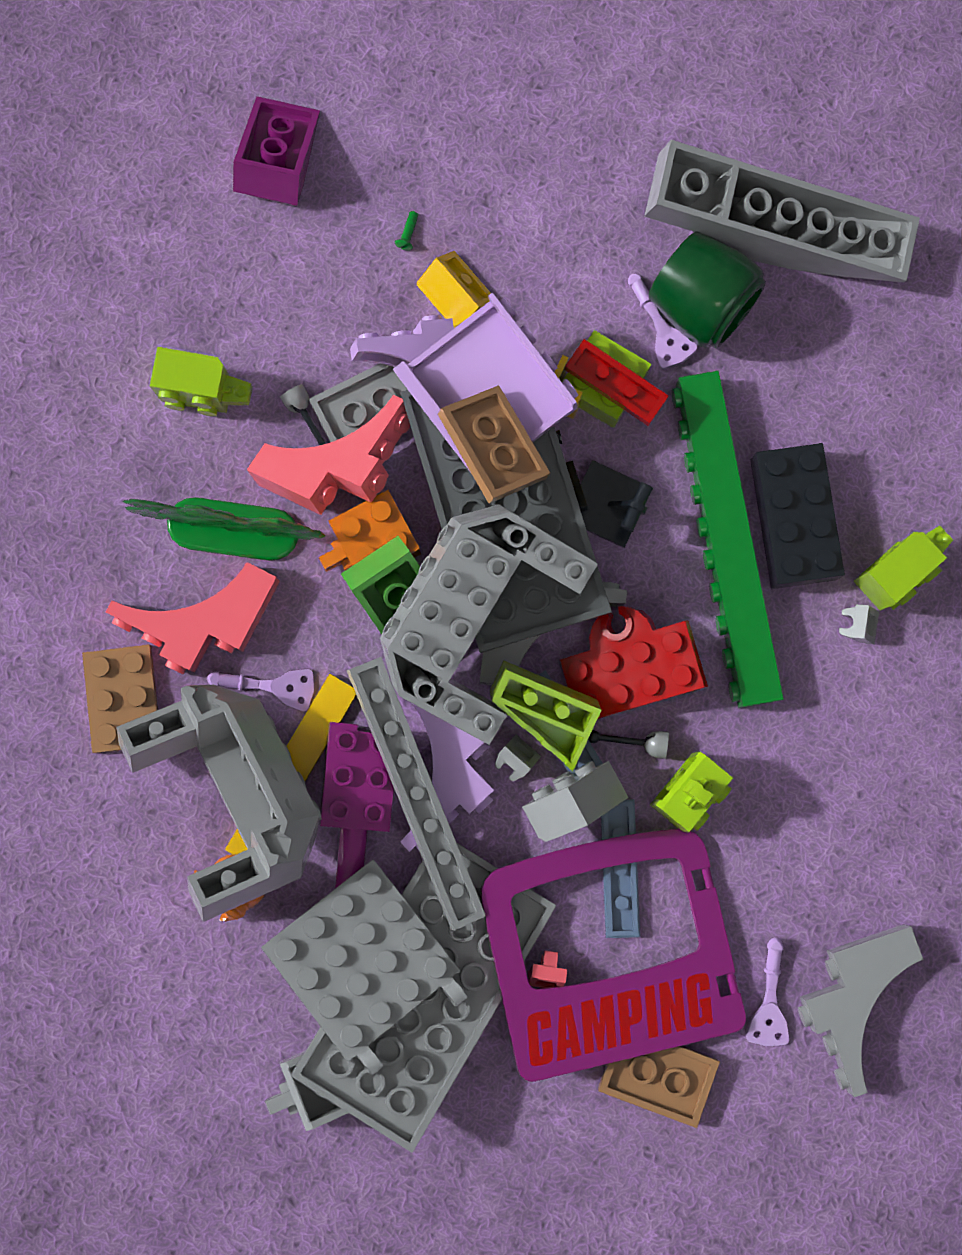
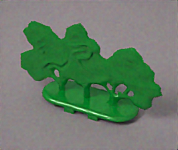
M198 497L186 498L177 502L175 506L141 499L123 501L125 504L131 505L125 507L131 513L160 520L167 519V530L171 539L179 546L190 550L270 561L280 560L288 556L295 549L298 539L312 540L325 537V534L320 530H312L307 526L298 524L287 512L276 508Z

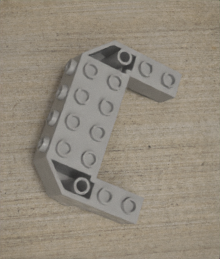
M499 504L451 517L448 524L440 532L437 543L431 553L421 564L418 575L404 593L399 607L385 625L380 637L391 683L398 695L490 745L507 714L491 700L456 682L451 677L520 561L526 562L579 594L598 563Z
M187 685L181 688L182 701L116 728L119 746L132 773L197 747L248 849L187 876L188 892L202 921L205 922L300 879L318 834L319 820L322 818L317 804L314 800H311L306 790L302 775L296 771L292 763L288 748L281 742L277 734L273 719L270 715H267L259 699L216 685Z

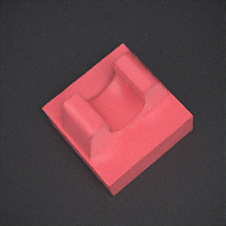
M544 950L540 965L533 964L528 972V983L530 986L553 988L565 985L567 969L557 968L558 952Z

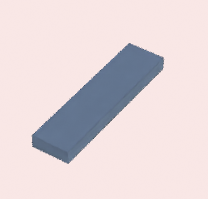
M634 799L624 800L600 817L601 840L636 834ZM637 862L603 868L605 938L640 937Z

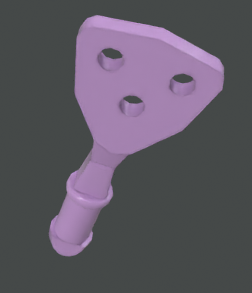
M637 273L631 274L628 278L629 287L636 294L640 301V306L644 307L652 318L657 331L655 351L659 366L662 369H668L684 363L696 353L697 345L676 328L666 323L655 304L648 298L649 290L644 284L642 276ZM670 340L674 342L671 346L667 344ZM684 346L689 347L687 351H684L682 348ZM665 356L671 357L669 361L664 360Z
M310 669L289 671L273 680H256L244 677V674L232 675L212 672L207 677L210 685L235 688L239 691H242V689H261L273 693L285 705L300 711H307L309 709L314 693L313 672ZM302 676L307 677V681L305 683H302L300 681V678ZM292 685L293 691L288 692L286 687ZM299 697L305 699L303 704L298 703Z
M777 937L770 939L767 944L766 968H764L766 973V992L763 1004L751 1017L745 1032V1037L749 1042L766 1047L786 1045L789 1042L787 1021L777 1006L776 988L779 975L781 974V954L784 950L782 941ZM771 1019L772 1022L770 1024H766V1020ZM755 1031H760L758 1036H754ZM781 1033V1037L776 1038L775 1034Z

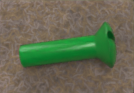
M415 211L409 212L401 239L394 241L398 248L401 247L405 251L413 249L410 240L419 216Z

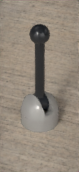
M297 385L282 394L280 399L284 406L291 412L301 413L319 446L326 444L306 410L309 405V395L304 385Z
M592 730L588 738L589 742L593 744L598 741L644 746L646 752L655 758L666 759L669 732L655 731L648 734L645 739L603 735L599 734L596 730Z

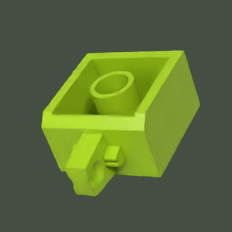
M595 330L592 332L587 340L588 342L645 379L651 363ZM567 373L563 381L567 379L575 389L583 392L579 408L614 428L625 410L570 373Z
M157 347L150 387L158 398L165 402V407L184 411L185 406L198 408L197 412L202 415L215 417L217 412L227 413L228 405L249 406L253 388L252 384L229 376L218 357Z
M940 525L926 534L924 532H912L904 540L896 542L853 582L880 611L887 607L894 610L899 605L903 606L917 594V591L914 589L915 586L918 588L924 583H929L942 571L939 565L947 559L943 552L953 539Z
M694 752L650 803V806L681 831L690 832L694 829L698 831L710 817L706 812L709 807L715 803L720 804L732 790L728 784L732 781L733 777L702 752Z

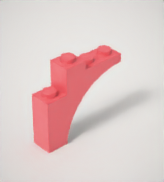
M393 395L381 411L365 425L351 434L327 444L309 448H282L264 443L247 468V471L260 487L319 515H322L326 507L333 502L339 488L368 502H372L377 493L381 492L385 487L389 476L382 464L390 458L394 446L402 434L406 433L410 428L403 399Z
M246 562L239 574L225 588L203 602L190 607L169 611H147L124 606L112 600L106 613L115 617L112 624L128 632L135 627L144 632L142 639L158 647L161 646L162 642H165L159 654L168 659L165 666L181 674H184L186 669L195 673L213 637L217 639L214 643L215 646L231 654L235 648L242 652L244 651L280 580L276 576Z

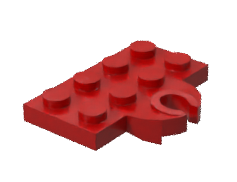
M618 606L619 614L626 621L625 629L618 634L612 629V613L599 616L593 623L590 632V650L560 659L568 688L597 699L602 709L598 719L708 687L689 620L656 629L652 618L647 613L629 606Z

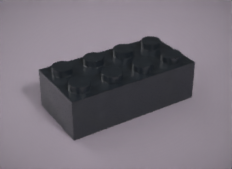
M823 443L756 452L750 459L771 589L836 581L845 576Z

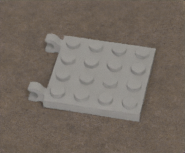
M374 859L261 947L346 1061L349 1062L357 1056L371 1076L379 1071L383 1064L368 1045L439 987L454 1006H458L468 997L452 978L460 971Z

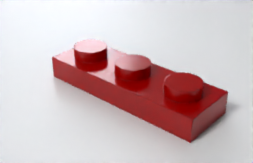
M583 339L564 368L565 371L647 426L650 425L669 397V395L585 339Z

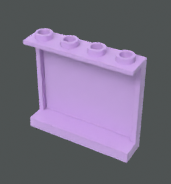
M493 293L488 295L490 301L418 357L408 364L402 361L393 368L398 378L466 467L465 461L437 415L441 408L499 385L532 442L578 408L575 398L579 395L567 379L563 382L559 380L554 373L557 366L546 352L541 355L533 346L536 339L525 325L519 328L512 319L516 315L513 308L505 298L499 301Z

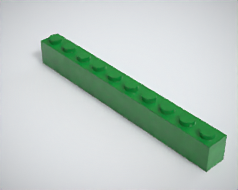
M719 370L679 377L676 388L672 389V401L675 409L680 408L682 420L678 421V432L681 441L686 440L688 453H684L685 468L687 473H693L695 485L690 486V493L693 505L699 504L701 517L697 518L696 522L699 537H705L707 550H703L704 565L706 570H712L714 583H709V591L712 602H718L720 615L716 616L715 620L719 636L724 635L727 647L722 649L723 663L726 669L731 668L733 682L728 683L730 698L732 702H737L738 708L781 701L784 699Z

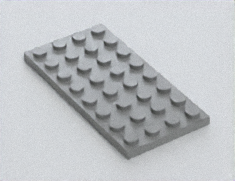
M457 843L481 902V888L484 880L491 872L498 868ZM423 860L401 895L460 971L452 978L468 997L458 1006H454L439 987L368 1045L383 1064V1067L373 1076H371L357 1056L347 1062L321 1027L290 1075L411 1153L416 1148L502 1000L485 917L457 930H452ZM531 889L515 894L511 900L523 961L526 959L556 907L555 904Z

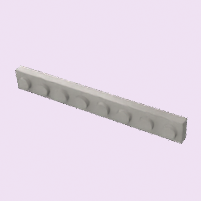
M379 657L347 670L451 929L457 930L485 917V912L382 658Z

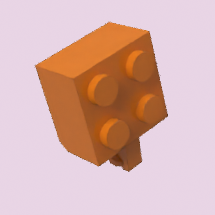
M386 490L376 495L372 502L365 501L328 520L337 539L331 542L333 550L320 556L319 560L326 572L340 565L343 566L344 570H347L396 536L400 537L414 558L421 555V552L389 490Z

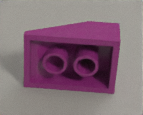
M257 96L233 161V192L297 206L304 186L320 110Z

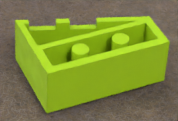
M504 660L490 688L492 702L523 729L532 734L540 741L541 745L556 755L573 772L602 711L597 699Z

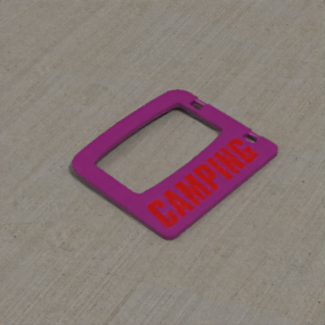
M677 828L594 841L507 865L494 870L484 880L481 888V903L486 915L485 922L516 1065L520 1076L525 1080L536 1082L734 1033L744 1027L746 1014L737 985L734 963L716 887H714L708 853L702 839L692 831L683 832ZM674 858L679 861L699 942L698 948L694 952L649 968L596 981L534 989L529 985L511 906V900L515 894L568 876L621 864ZM702 869L706 889L696 891L691 871ZM727 975L731 994L720 996L717 976Z

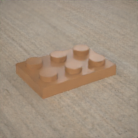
M499 385L445 406L437 414L489 504L545 480L550 475V471Z
M150 644L82 653L92 753L121 750L116 727L158 710L152 647Z
M683 1046L661 1050L606 1064L598 1091L697 1128L720 1061Z

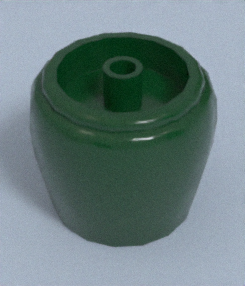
M695 231L680 244L663 266L652 284L648 298L674 327L690 341L700 347L716 348L721 346L733 334L751 311L763 292L766 281L763 279L764 273L762 269L750 258L707 235Z

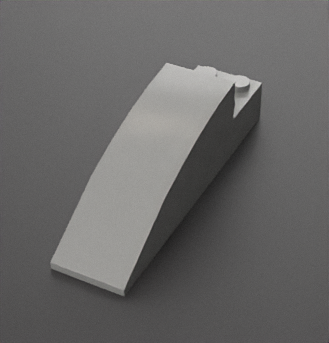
M670 140L658 155L644 216L693 232L698 231L741 252L752 261L818 274L903 283L907 281L920 220L919 217L675 140Z

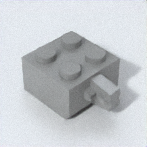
M591 761L576 769L575 773L577 775L573 776L568 771L552 780L555 785L551 788L550 784L532 793L534 799L522 808L538 838L547 842L588 826L628 798L609 761L597 766Z
M303 1051L279 1062L286 1081L279 1084L281 1093L266 1099L265 1104L270 1115L288 1108L290 1115L299 1112L305 1130L309 1131L348 1114V1112L290 1076L305 1052Z

